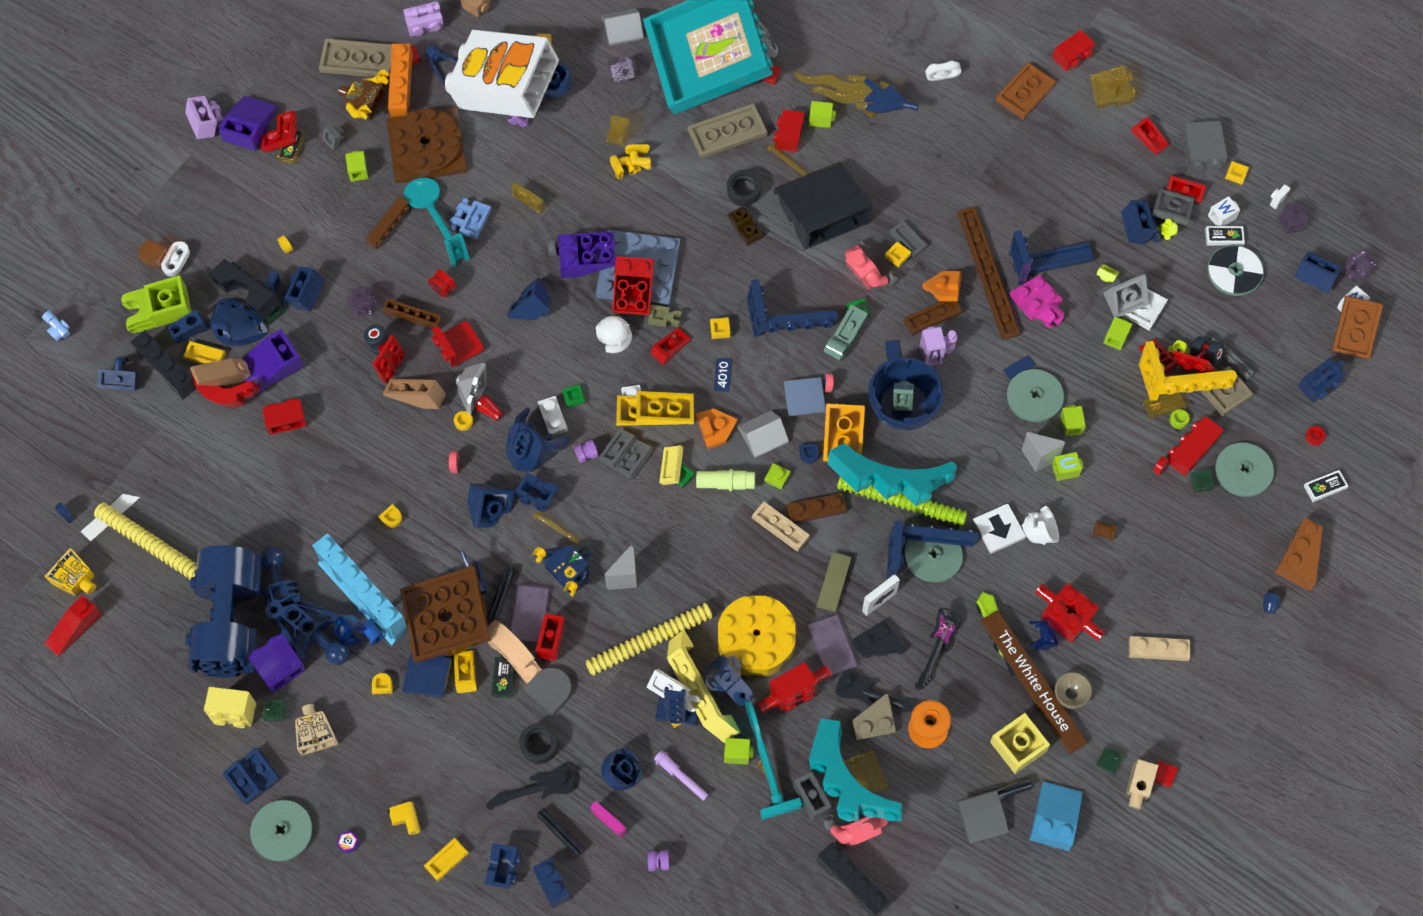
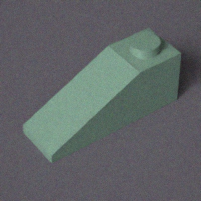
M900 381L894 384V411L912 412L914 384H910L908 381Z

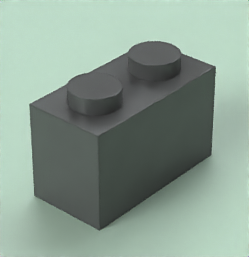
M812 772L794 780L793 788L812 822L831 813L832 806Z

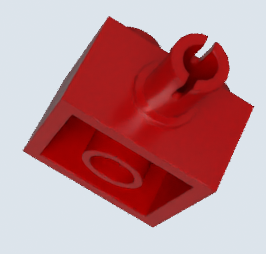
M1043 583L1035 591V594L1049 603L1048 607L1043 611L1041 620L1071 643L1083 631L1096 639L1097 642L1106 633L1092 622L1099 606L1067 583L1056 594Z
M804 662L771 680L769 686L770 696L756 702V706L761 714L775 706L778 707L781 713L784 711L790 712L800 702L804 701L806 703L812 700L816 694L817 683L831 677L832 674L827 665L811 673Z

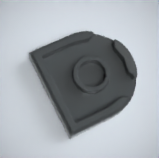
M546 668L538 672L523 688V691L553 716L570 697L571 682L567 674L562 670Z

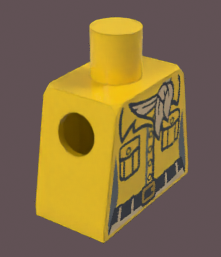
M71 548L45 575L52 585L74 596H77L82 590L87 594H91L96 588V585L91 582L94 574Z

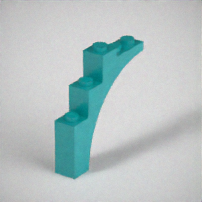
M845 443L830 450L827 462L856 492L867 489L872 485L885 499L897 496L901 492L915 506L927 503L932 497V491L937 490L945 483L952 482L957 469V465L953 462L929 469L910 470L894 468L865 458Z
M821 718L809 757L810 768L818 773L826 772L823 780L825 794L832 797L840 796L837 805L839 818L845 821L859 822L860 816L865 815L869 818L878 817L888 821H902V803L890 801L873 794L860 785L849 773L840 753L842 736L840 721Z

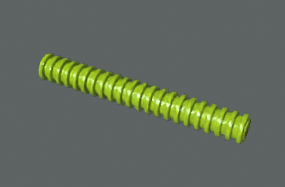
M841 477L838 481L837 487L839 490L842 488L844 489L843 491L849 490V493L855 492V495L861 494L862 497L865 495L868 499L870 497L872 500L878 499V502L884 501V504L888 502L891 506L894 504L897 508L899 506L901 509L907 508V511L913 510V513L917 511L920 515L922 513L925 514L924 516L926 517L930 515V518L936 517V520L942 519L943 522L946 520L949 524L951 522L954 523L955 526L959 524V527L964 526L967 511L955 510V507L949 508V505L943 506L944 504L942 503L939 505L936 501L933 503L932 500H929L927 503L915 506L901 492L897 496L885 499L872 485L867 489L856 492Z

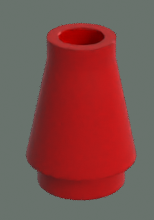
M483 395L475 404V407L478 408L477 411L494 419L496 422L504 414L490 396Z

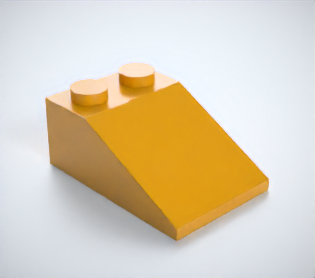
M826 404L823 461H828L830 450L843 443L862 455L865 405Z

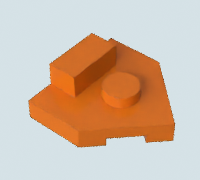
M942 271L924 282L923 289L931 292L939 301H958L962 272Z
M714 408L695 414L707 450L726 444L738 420Z

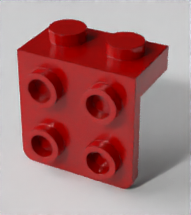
M467 321L445 332H442L439 326L432 329L433 337L431 338L436 347H440V353L444 361H448L452 368L484 350L483 345Z

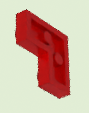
M293 110L277 115V130L261 135V150L264 153L296 143L297 114Z

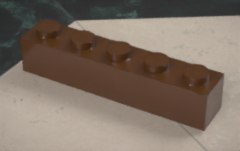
M401 197L397 198L366 238L369 246L376 250L382 246L383 241L396 228L403 215L409 211L408 201Z
M388 298L383 307L385 314L431 329L436 326L440 327L442 323L440 315Z

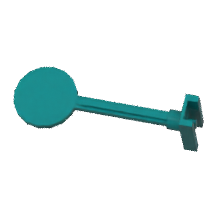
M430 178L415 179L404 190L405 200L414 208L428 209L446 239L444 243L453 268L457 266L456 261L465 258L466 261L470 260L462 234L458 233L453 236L434 206V203H436L440 196L438 184Z
M750 700L745 701L749 722L757 740L758 752L772 793L773 805L760 810L762 820L801 809L802 803L800 798L785 801L783 794L780 793L766 746L761 739L754 708Z

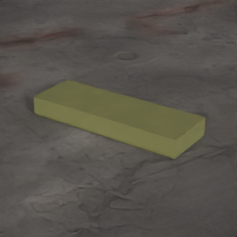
M835 552L832 553L817 608L836 613L852 557Z

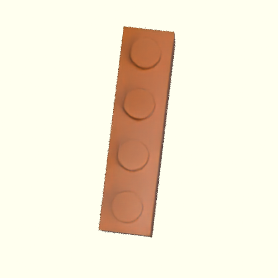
M392 44L388 110L391 118L405 116L409 113L413 56L410 44Z

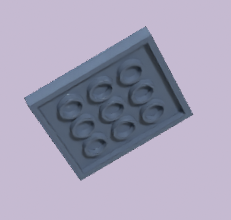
M608 230L607 232H614L615 256L655 259L651 305L669 307L680 239ZM615 266L600 271L596 298L613 300Z

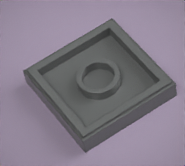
M1159 189L1152 215L1163 219L1169 218L1173 222L1188 225L1195 198Z

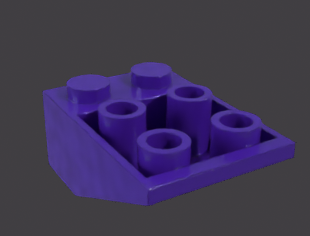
M243 96L226 114L219 128L222 140L256 151L261 142V135L265 134L277 110V106Z
M614 232L558 235L561 278L581 277L615 266Z
M282 329L264 338L243 358L251 373V376L245 382L251 380L257 383L260 392L304 367L299 355Z
M283 634L272 637L268 644L262 648L255 649L251 656L248 657L259 676L273 694L306 671Z

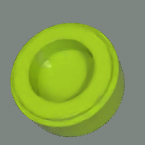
M1182 409L1174 410L1169 418L1171 426L1176 429L1185 428L1190 420L1189 414Z

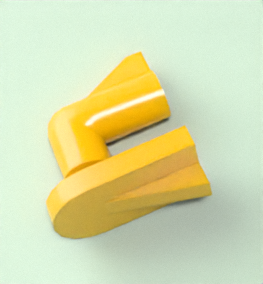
M631 144L625 147V153L630 154L631 164L651 169L650 157H638V155H647L650 148L648 144Z
M614 155L610 157L611 166L618 180L623 177V165H626L631 175L641 171L638 165L631 164L629 156L617 158Z

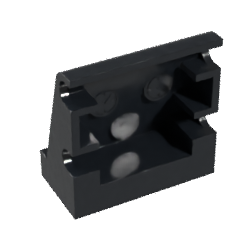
M840 161L773 189V193L779 196L780 205L789 222L793 221L795 233L805 250L871 223L873 204L867 193L864 194Z

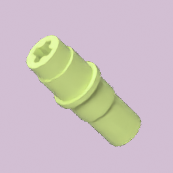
M730 468V470L697 471L696 485L697 488H717L729 490L730 492L733 490L755 489V472L733 470V468Z

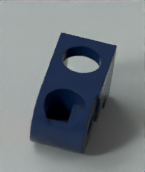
M196 309L173 322L168 328L176 343H181L200 331L203 333L209 330Z

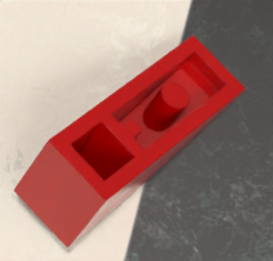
M82 595L67 609L44 644L59 657L102 613L91 601Z

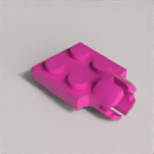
M1041 275L1010 292L1012 300L1031 321L1039 319L1046 327L1054 328L1055 326L1052 321L1059 325L1064 319V312L1059 307L1062 304V298Z

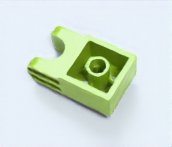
M180 275L144 285V288L122 295L121 298L123 306L127 309H139L135 315L129 317L126 321V328L131 333H139L173 323L192 312L187 286Z

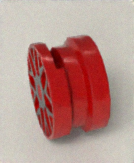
M438 269L434 273L435 276L430 277L427 281L438 295L447 298L448 293L457 286L447 273Z

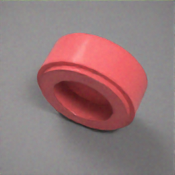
M825 373L823 382L824 392H832L834 385L833 374Z

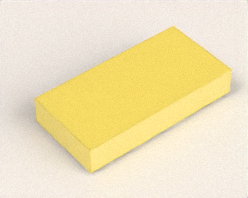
M682 446L664 448L659 482L662 485L679 483L683 455Z

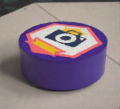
M346 831L339 835L337 845L342 852L352 853L357 849L359 840L353 832Z

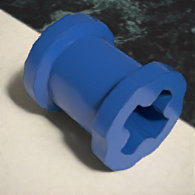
M373 619L364 622L359 631L369 638L371 645H376L383 639L385 632L377 628Z

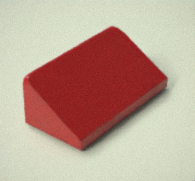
M1170 176L1167 186L1168 191L1195 198V202L1198 203L1202 202L1206 185L1175 176Z

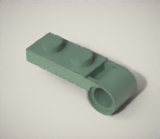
M851 305L833 338L831 337L827 342L824 352L841 361L857 336L868 313Z

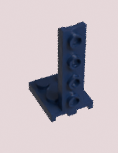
M1021 231L1013 233L1009 249V256L1012 257L1014 263V272H1017L1018 285L1025 284L1029 274L1093 262L1095 260L1090 243L1088 242L1033 254L1028 253L1027 239L1023 237Z
M759 279L751 280L747 294V303L754 337L761 336L762 332L774 333L779 330L794 331L802 328L809 330L815 327L830 328L835 326L838 319L836 311L766 316L767 305L766 302L763 303L762 298L764 297L763 286H760Z
M894 521V526H892L891 533H889L887 578L896 575L897 572L900 573L901 566L904 564V554H901L902 548H904L905 540L973 547L979 537V533H974L972 530L955 531L952 528L936 529L933 526L917 527L914 524L902 525L903 521Z
M667 674L675 680L679 681L676 675ZM665 686L664 698L659 695L655 720L668 721L673 724H689L695 727L697 713L696 711L691 712L686 709V689L675 691Z

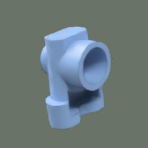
M51 311L43 314L42 318L51 326L47 331L56 341H59L62 337L66 339L71 334L68 331L70 327L63 320L59 322L58 318Z

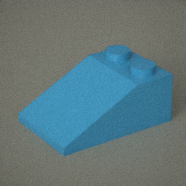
M1043 781L1029 840L1069 851L1075 837L1083 792Z

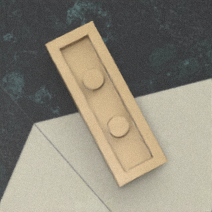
M763 502L752 515V519L797 552L810 538L808 533L766 502Z
M1130 636L1129 657L1189 661L1190 640Z

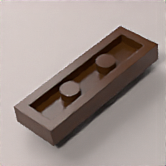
M940 301L905 317L903 322L910 334L914 336L928 327H934L960 315L962 310L956 301Z
M842 493L786 504L788 519L794 524L847 513Z

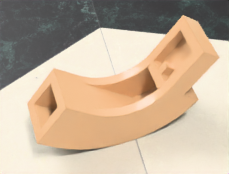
M494 620L488 626L491 639L488 642L489 645L500 652L514 667L524 682L528 684L542 669L522 642L503 624Z

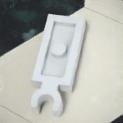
M657 669L654 671L647 685L648 689L663 698L665 686L675 691L686 689V709L691 712L696 711L697 708L692 706L691 702L692 700L697 703L700 702L701 698L699 696L689 695L690 688L661 670Z

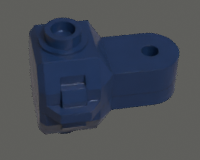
M718 656L705 668L704 683L711 691L726 692L739 705H745V701H751L753 697L752 690L741 679V663L735 656Z

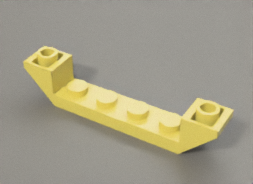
M682 630L669 641L667 659L679 682L691 689L689 695H697L701 698L700 702L697 703L692 700L691 703L692 706L697 708L696 713L703 726L725 743L726 738L735 737L740 733V730L731 715L722 716L688 653L694 646L686 631Z

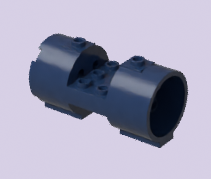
M228 545L209 546L198 551L195 575L191 577L190 588L194 589L195 596L212 601L213 608L210 609V621L195 624L190 627V633H186V645H189L188 669L191 672L197 673V671H201L204 673V676L213 678L238 677V673L241 672L245 675L247 673H254L255 668L248 657L256 649V628H249L235 622L237 603L248 601L254 597H260L261 553H254L242 547Z

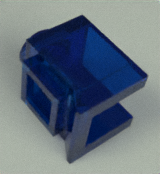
M343 615L337 619L334 633L344 642V645H360L362 641L352 632L366 631L367 627L354 615Z

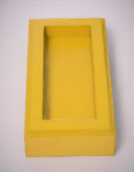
M190 341L183 358L197 364H206L223 360L226 352Z
M454 838L430 859L424 867L439 882L469 852Z

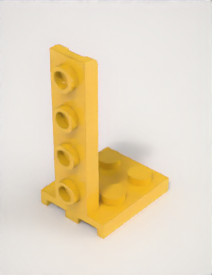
M1154 341L1145 343L1139 362L1150 401L1158 400L1160 394L1189 393L1219 388L1227 389L1233 387L1237 377L1234 370L1165 377L1164 365L1160 363L1159 350L1155 348Z

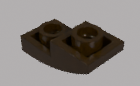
M744 206L727 214L734 228L748 246L763 238L762 231L753 222L752 216Z

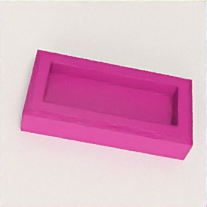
M595 801L591 805L592 813L620 838L627 833L626 827L598 802Z

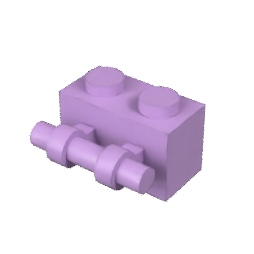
M437 1L403 10L410 37L444 28Z
M205 96L187 98L185 113L196 138L214 137L216 126L220 128L224 117L221 115L220 106L215 101H210L208 104Z
M928 327L922 330L919 348L923 362L929 366L942 364L944 354H950L955 349L957 341L956 332L951 330L943 337L941 327Z

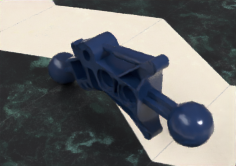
M268 546L261 552L262 566L270 571L272 584L268 585L269 588L261 592L266 598V615L280 627L281 633L301 661L306 659L307 649L315 641L325 649V656L329 663L342 665L347 662L350 657V648L347 643L340 640L333 641L323 633L330 624L338 623L341 617L336 612H331L309 601L301 600V594L298 593L299 588L296 587L298 582L283 579L281 571L285 560L283 550L276 546ZM299 613L297 619L291 620L294 614ZM284 621L294 628L295 638L289 629L285 628L282 624ZM313 625V629L310 632H305L308 626Z

